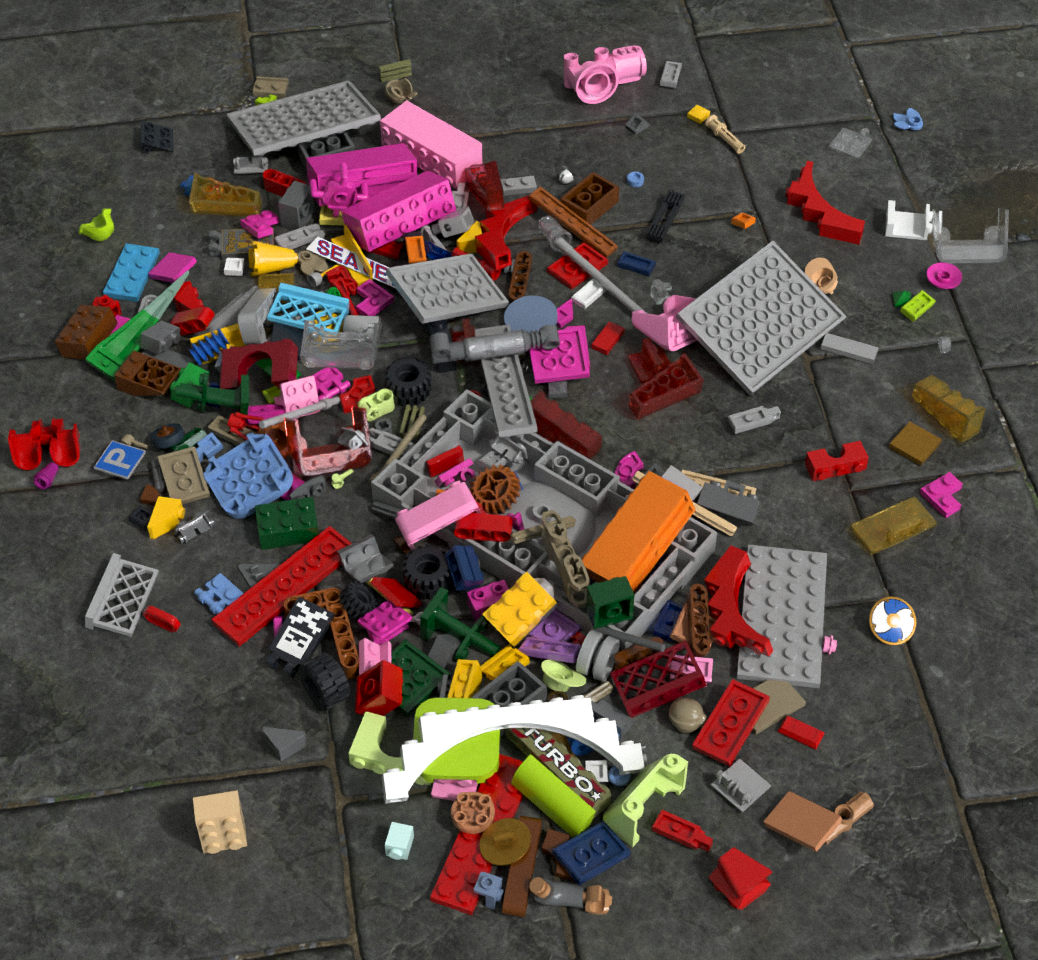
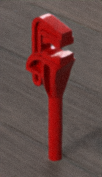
M337 266L327 271L326 278L330 282V286L336 287L341 297L349 299L350 314L359 316L349 297L350 294L356 295L357 281L350 277L344 266Z

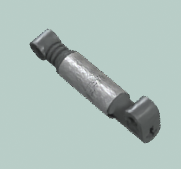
M545 325L539 329V332L535 330L534 333L533 330L530 333L524 330H514L512 332L487 334L485 337L481 335L464 338L462 341L449 343L446 333H435L429 338L433 364L463 359L475 361L502 355L525 353L531 347L535 349V346L540 348V345L547 350L560 346L558 330L555 325Z

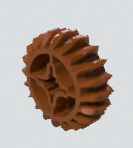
M493 464L491 469L485 466L484 472L479 471V476H473L474 482H470L471 488L469 490L475 501L482 504L481 507H485L484 512L488 514L493 512L497 515L499 511L505 514V509L507 507L511 509L512 503L517 504L515 498L520 497L519 491H521L520 480L516 477L517 475L510 468H504L501 464L497 468Z

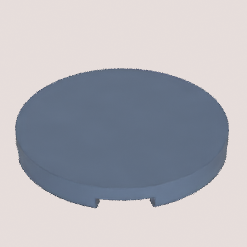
M533 295L524 296L513 301L507 307L504 313L505 325L510 324L511 332L514 330H524L529 333L532 330L533 332L537 330L539 332V329L545 325L556 326L558 314L555 305L547 298Z

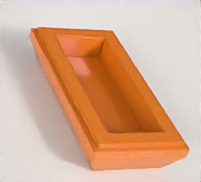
M423 236L405 237L409 263L427 261Z

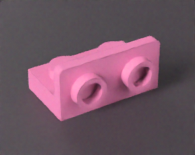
M366 638L359 641V675L382 660L391 663V642L386 641L378 645Z

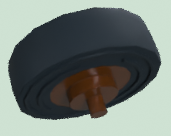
M172 423L157 428L150 435V439L155 448L164 449L178 444L185 435L180 424Z

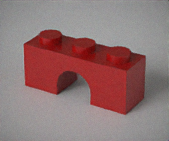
M861 441L842 445L840 458L829 456L825 448L807 452L805 466L812 481L825 480L830 477L866 470L869 457Z

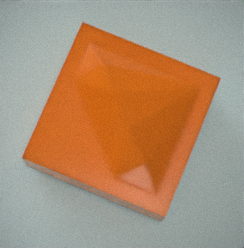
M742 212L731 219V224L746 229L755 223L756 218Z

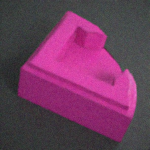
M276 616L273 619L274 637H276L283 625V616Z

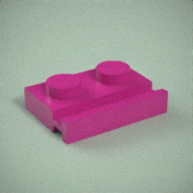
M283 405L248 406V415L263 417L264 420L285 413ZM248 419V425L259 424L260 422L258 420Z

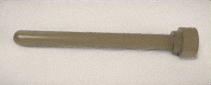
M421 414L380 472H376V474L374 473L369 479L370 484L395 458L398 459L425 422L426 415Z

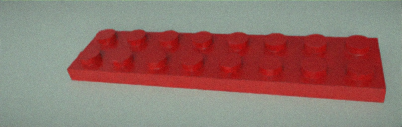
M329 526L212 618V624L240 647L276 616L285 611L284 601L287 598L307 593L341 565L337 551L352 543Z
M499 754L498 771L486 779L485 783H481L477 791L491 797L495 809L493 823L505 818L514 819L524 796L511 784L514 774L523 761ZM459 831L430 896V901L469 915L473 914L481 896L474 892L475 884L481 872L490 874L494 864L489 863L482 856L480 851V839L484 831L477 834Z

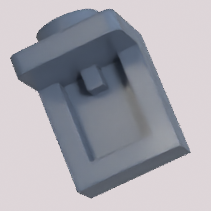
M481 872L475 884L474 892L486 896V907L494 910L497 902H502L505 890L502 889V878Z

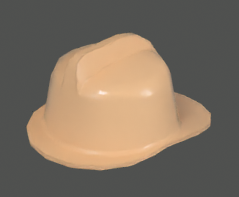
M825 258L811 260L805 268V274L824 294H833V290L838 282L833 266Z

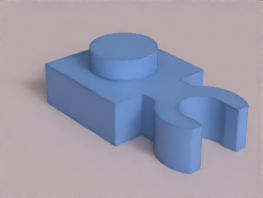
M211 432L197 442L198 448H196V452L201 462L204 456L209 459L224 447Z

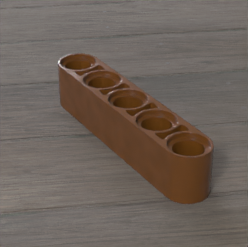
M520 816L519 820L530 831L531 843L525 855L510 865L502 914L525 917L530 893L529 885L533 877L541 834L542 819Z

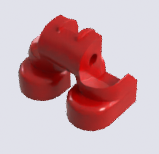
M52 418V426L44 427L42 419H39V421H32L29 433L16 434L15 430H9L8 443L13 463L22 470L35 469L41 463V446L50 445L51 458L57 465L64 467L74 465L80 458V434L77 424H74L73 429L65 430L63 419Z

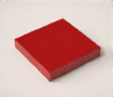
M374 577L370 582L396 607L419 608L422 604L397 579Z

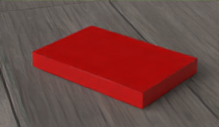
M584 242L574 248L576 252L598 271L608 264L606 257ZM564 255L547 267V273L571 290L591 276L568 255Z

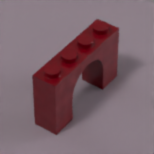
M281 339L275 342L266 341L262 344H248L247 346H233L229 349H223L220 389L235 390L239 388L241 375H246L248 369L261 359L272 360L271 382L280 389L281 383L296 380L298 347L291 339Z

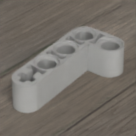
M276 288L257 289L239 313L238 325L245 345L262 344L265 342L266 335L263 322L267 318L278 294Z

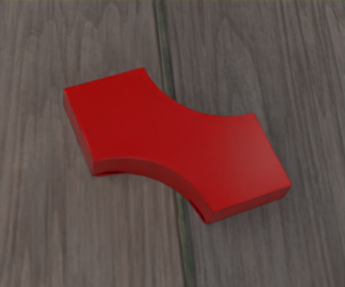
M371 375L354 378L352 388L339 396L344 413L360 410L358 402L362 398L376 392Z

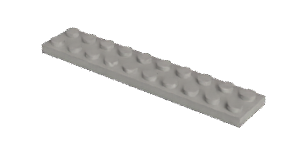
M509 324L474 329L475 337L481 335L485 337L487 334L510 332L511 328ZM518 354L480 359L499 437H511L513 435L537 432V424Z

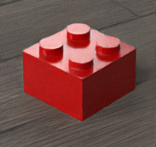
M382 660L357 677L355 713L364 716L365 712L384 716L401 705L403 669Z

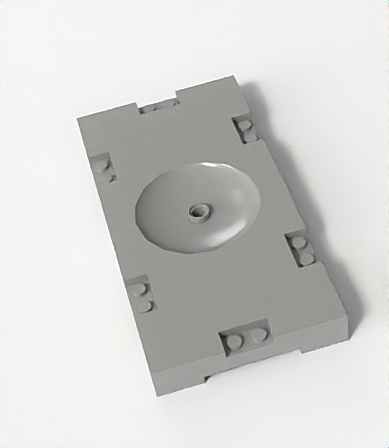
M466 389L444 411V417L400 460L395 458L371 482L373 502L380 501L400 509L407 508L409 511L435 497L437 489H450V485L446 487L444 484L440 487L437 486L435 479L441 474L431 478L428 474L426 461L459 445L463 449L464 461L470 458L474 463L469 469L474 471L475 476H479V471L484 472L485 469L478 465L479 459L492 450L489 442L491 439H496L495 431L498 432L491 403ZM534 432L511 436V441L516 444L520 443L526 448L528 459L524 458L521 464H514L509 461L503 467H508L513 472L516 471L523 490L519 491L520 497L515 498L517 504L512 503L511 509H508V507L505 509V514L499 511L497 515H507L509 513L515 515L517 512H520L525 529L542 524V513L553 510L561 518L572 516L576 519L574 527L567 529V537L575 554L582 559L592 548L594 541L604 532L605 526L613 520L617 510L624 505L629 494L634 489L621 483L620 476L559 441L553 444ZM464 474L467 479L465 483L468 489H470V482H474V479L470 478L469 474ZM457 475V476L454 478V479H455L454 482L460 480V479H459V475ZM548 517L545 520L546 522H550L556 519L554 517ZM690 517L664 552V555L668 554V558L646 583L640 585L634 593L633 619L605 627L641 637L658 618L660 610L679 588L683 589L715 552L717 532ZM455 522L433 533L446 541L450 549L455 545L463 547L473 546L474 552L480 560V567L500 580H505L512 587L526 571L533 578H545L554 588V600L559 605L556 609L575 620V623L580 625L582 630L589 633L592 623L586 612V606L577 608L571 604L563 589V580L555 563L549 559L541 537L519 544H513L510 540L507 542L460 539L454 535ZM576 593L573 596L577 601L585 599L582 593ZM620 640L619 652L632 647L634 644Z

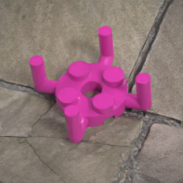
M346 163L340 164L341 180L337 182L329 181L323 191L317 190V181L315 179L310 180L311 196L323 198V202L328 205V208L332 209L333 217H338L340 210L346 209L347 206L369 198L366 183L361 184L362 194H357L354 183L347 182L348 172Z

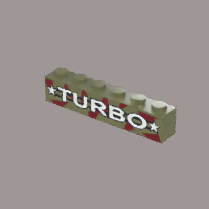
M506 728V737L527 757L530 754L596 811L593 819L611 805V792L608 787L601 785L596 780L595 775L582 766L577 757H572L567 752L566 747L553 738L550 731L533 728Z

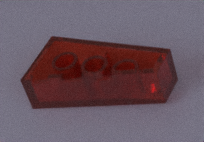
M496 161L480 165L473 164L468 168H464L468 189L488 212L505 208Z
M684 353L677 361L670 363L665 370L658 372L652 380L645 382L630 395L628 406L636 418L641 419L701 393L704 379Z
M540 390L530 401L537 424V432L534 433L553 443L559 441L591 460L601 449L602 436L583 421L581 423L577 422L571 412L565 413L558 407L559 403L555 400L549 401L545 398L546 394Z

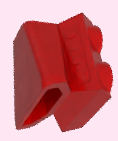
M733 847L719 858L717 868L708 878L713 882L714 888L728 898V902L732 907L743 910L767 891L771 883L766 878L773 872Z

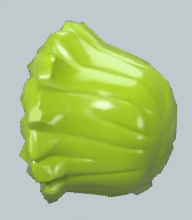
M104 208L101 214L93 218L91 223L81 224L78 234L86 235L99 242L108 239L114 231V223L110 215L111 209Z

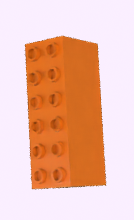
M648 471L640 479L636 489L629 494L624 505L617 510L613 520L605 526L601 536L594 541L589 552L582 557L581 560L589 578L600 583L615 577L626 576L635 593L696 509L688 491Z

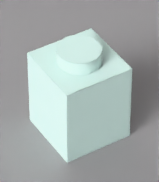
M395 822L391 823L385 842L386 856L396 860L408 859L414 839L413 826Z

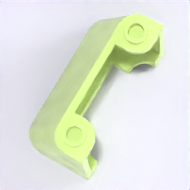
M668 754L647 765L606 809L603 814V821L621 840L633 848L640 837L636 830L637 821L644 811L643 804L654 791L663 797L667 792H675L679 796L685 789L688 761L677 754Z

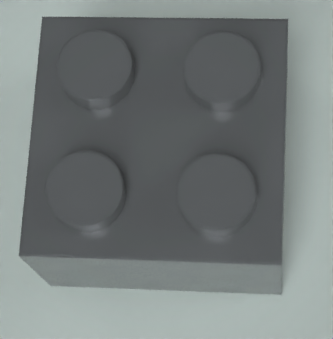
M294 181L287 188L284 196L279 199V219L281 220L282 228L293 231L304 227L315 213L314 197L311 196L310 185Z

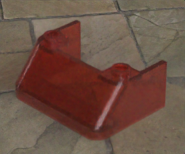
M351 407L353 426L345 427L348 429L352 428L355 431L359 430L366 437L364 440L368 445L362 444L355 450L341 446L339 443L307 448L305 438L300 436L298 419L284 418L288 449L299 471L304 475L311 476L368 465L372 455L366 408Z

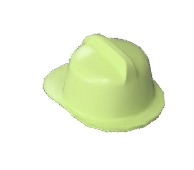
M549 659L544 660L541 664L542 671L544 672V684L554 691L566 692L570 687H579L586 684V678L582 674L574 671L562 662Z

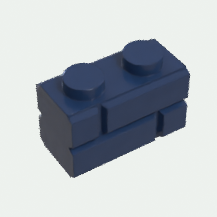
M455 545L445 554L456 590L472 591L484 582V575L480 571L478 556L475 554L473 546L463 547Z

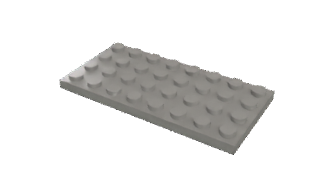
M748 545L747 554L751 565L745 573L742 617L756 632L769 638L773 652L768 657L763 654H756L752 649L745 646H739L737 679L759 682L776 680L789 682L793 686L820 688L827 553Z

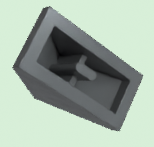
M450 634L438 635L428 657L446 669L455 659L456 652L462 641Z
M263 727L265 743L281 762L307 745L305 731Z

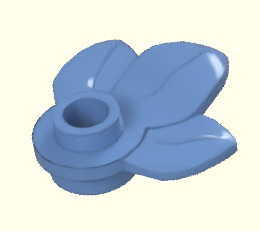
M912 108L907 110L906 115L893 114L894 121L896 122L894 126L897 128L919 130L923 126L920 114Z

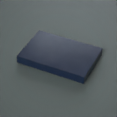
M602 821L554 848L552 854L580 886L628 858L631 851L613 830Z

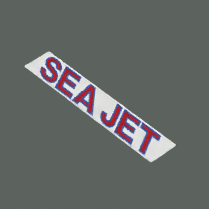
M317 237L306 248L309 251L369 276L356 253L320 237ZM366 258L372 268V278L396 288L385 274L389 267Z

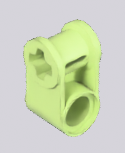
M382 389L362 398L358 402V408L365 413V418L368 421H373L394 410L393 393L389 389Z

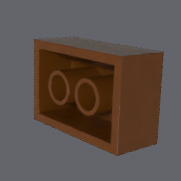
M592 172L562 196L560 202L591 225L619 202V186Z
M80 305L54 342L62 357L85 360L100 342L110 336L118 322L110 307Z

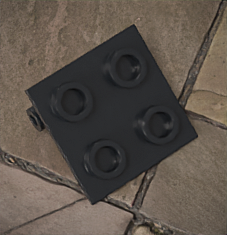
M141 121L142 150L145 153H149L155 147L173 152V129Z

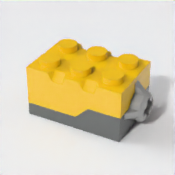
M526 571L516 581L515 585L507 590L495 604H492L483 615L516 648L559 605L554 600L553 586L545 578H533Z

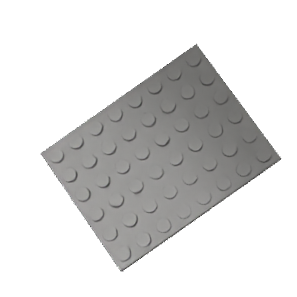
M349 80L227 113L228 121L254 156H262L266 152L279 151L288 146L294 147L298 143L311 142L316 138H326L330 134L343 133L348 129H358L362 125H372L376 121L381 120L380 113Z
M774 241L754 254L676 315V318L750 396L847 317Z

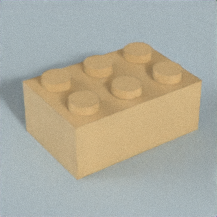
M238 790L193 798L195 822L203 853L214 854L222 850H238L247 846L245 822Z

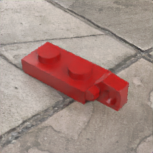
M665 810L660 811L652 825V831L696 850L699 848L709 852L713 845V838L706 836L700 826Z

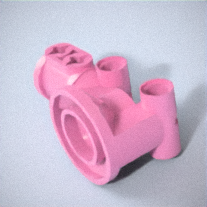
M635 45L614 49L612 54H609L607 48L599 47L594 50V61H587L581 66L578 63L577 54L567 53L564 55V86L570 89L573 88L578 97L585 103H601L613 95L618 84L638 81L641 79V76L646 74V58L642 48Z

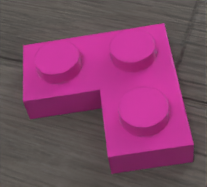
M270 210L263 211L257 215H249L247 218L240 220L241 227L258 239L273 234L271 225L279 223V217Z
M370 279L357 287V293L365 298V300L356 306V311L363 316H375L394 302L392 294Z
M948 472L921 488L920 494L947 518L961 508V504L952 494L959 491L963 484L951 472Z

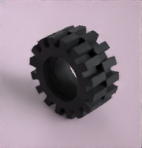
M357 581L351 582L339 596V599H342L340 603L344 604V610L347 609V613L349 615L352 613L354 618L358 616V619L378 606V599L375 598L376 594L371 592V588H367V584L362 585L361 581L358 583Z

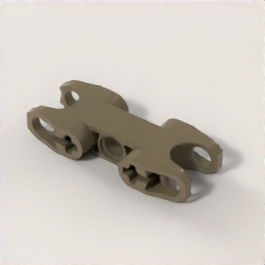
M553 510L543 512L542 525L544 529H542L541 539L549 559L556 565L563 580V589L571 604L577 608L586 606L587 586H589V576L581 558L575 554L567 537V528L559 514ZM554 517L556 523L552 525L547 524L545 519ZM576 593H582L585 599L577 601L573 596Z

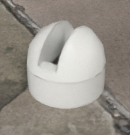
M567 169L559 174V180L562 184H568L574 180L572 174Z

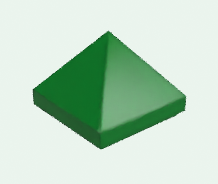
M908 291L892 293L895 307H903L912 299L911 293Z

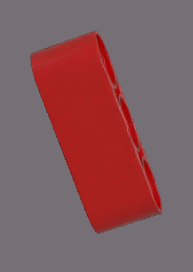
M267 169L263 172L265 190L281 197L284 196L287 188L294 181L306 184L303 180L274 169Z
M199 307L176 313L170 324L180 327V335L183 336L205 331L215 317V314L208 307Z
M470 513L455 521L454 535L460 539L507 542L511 538L513 519L506 515Z

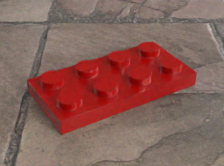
M732 679L693 742L692 749L730 767L769 703L770 696Z

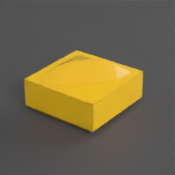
M696 105L687 113V118L699 124L710 116V111L699 105Z

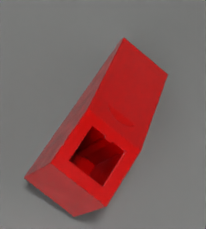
M190 281L184 282L173 298V303L178 312L204 307L202 300L197 298L199 297L197 288L193 287Z

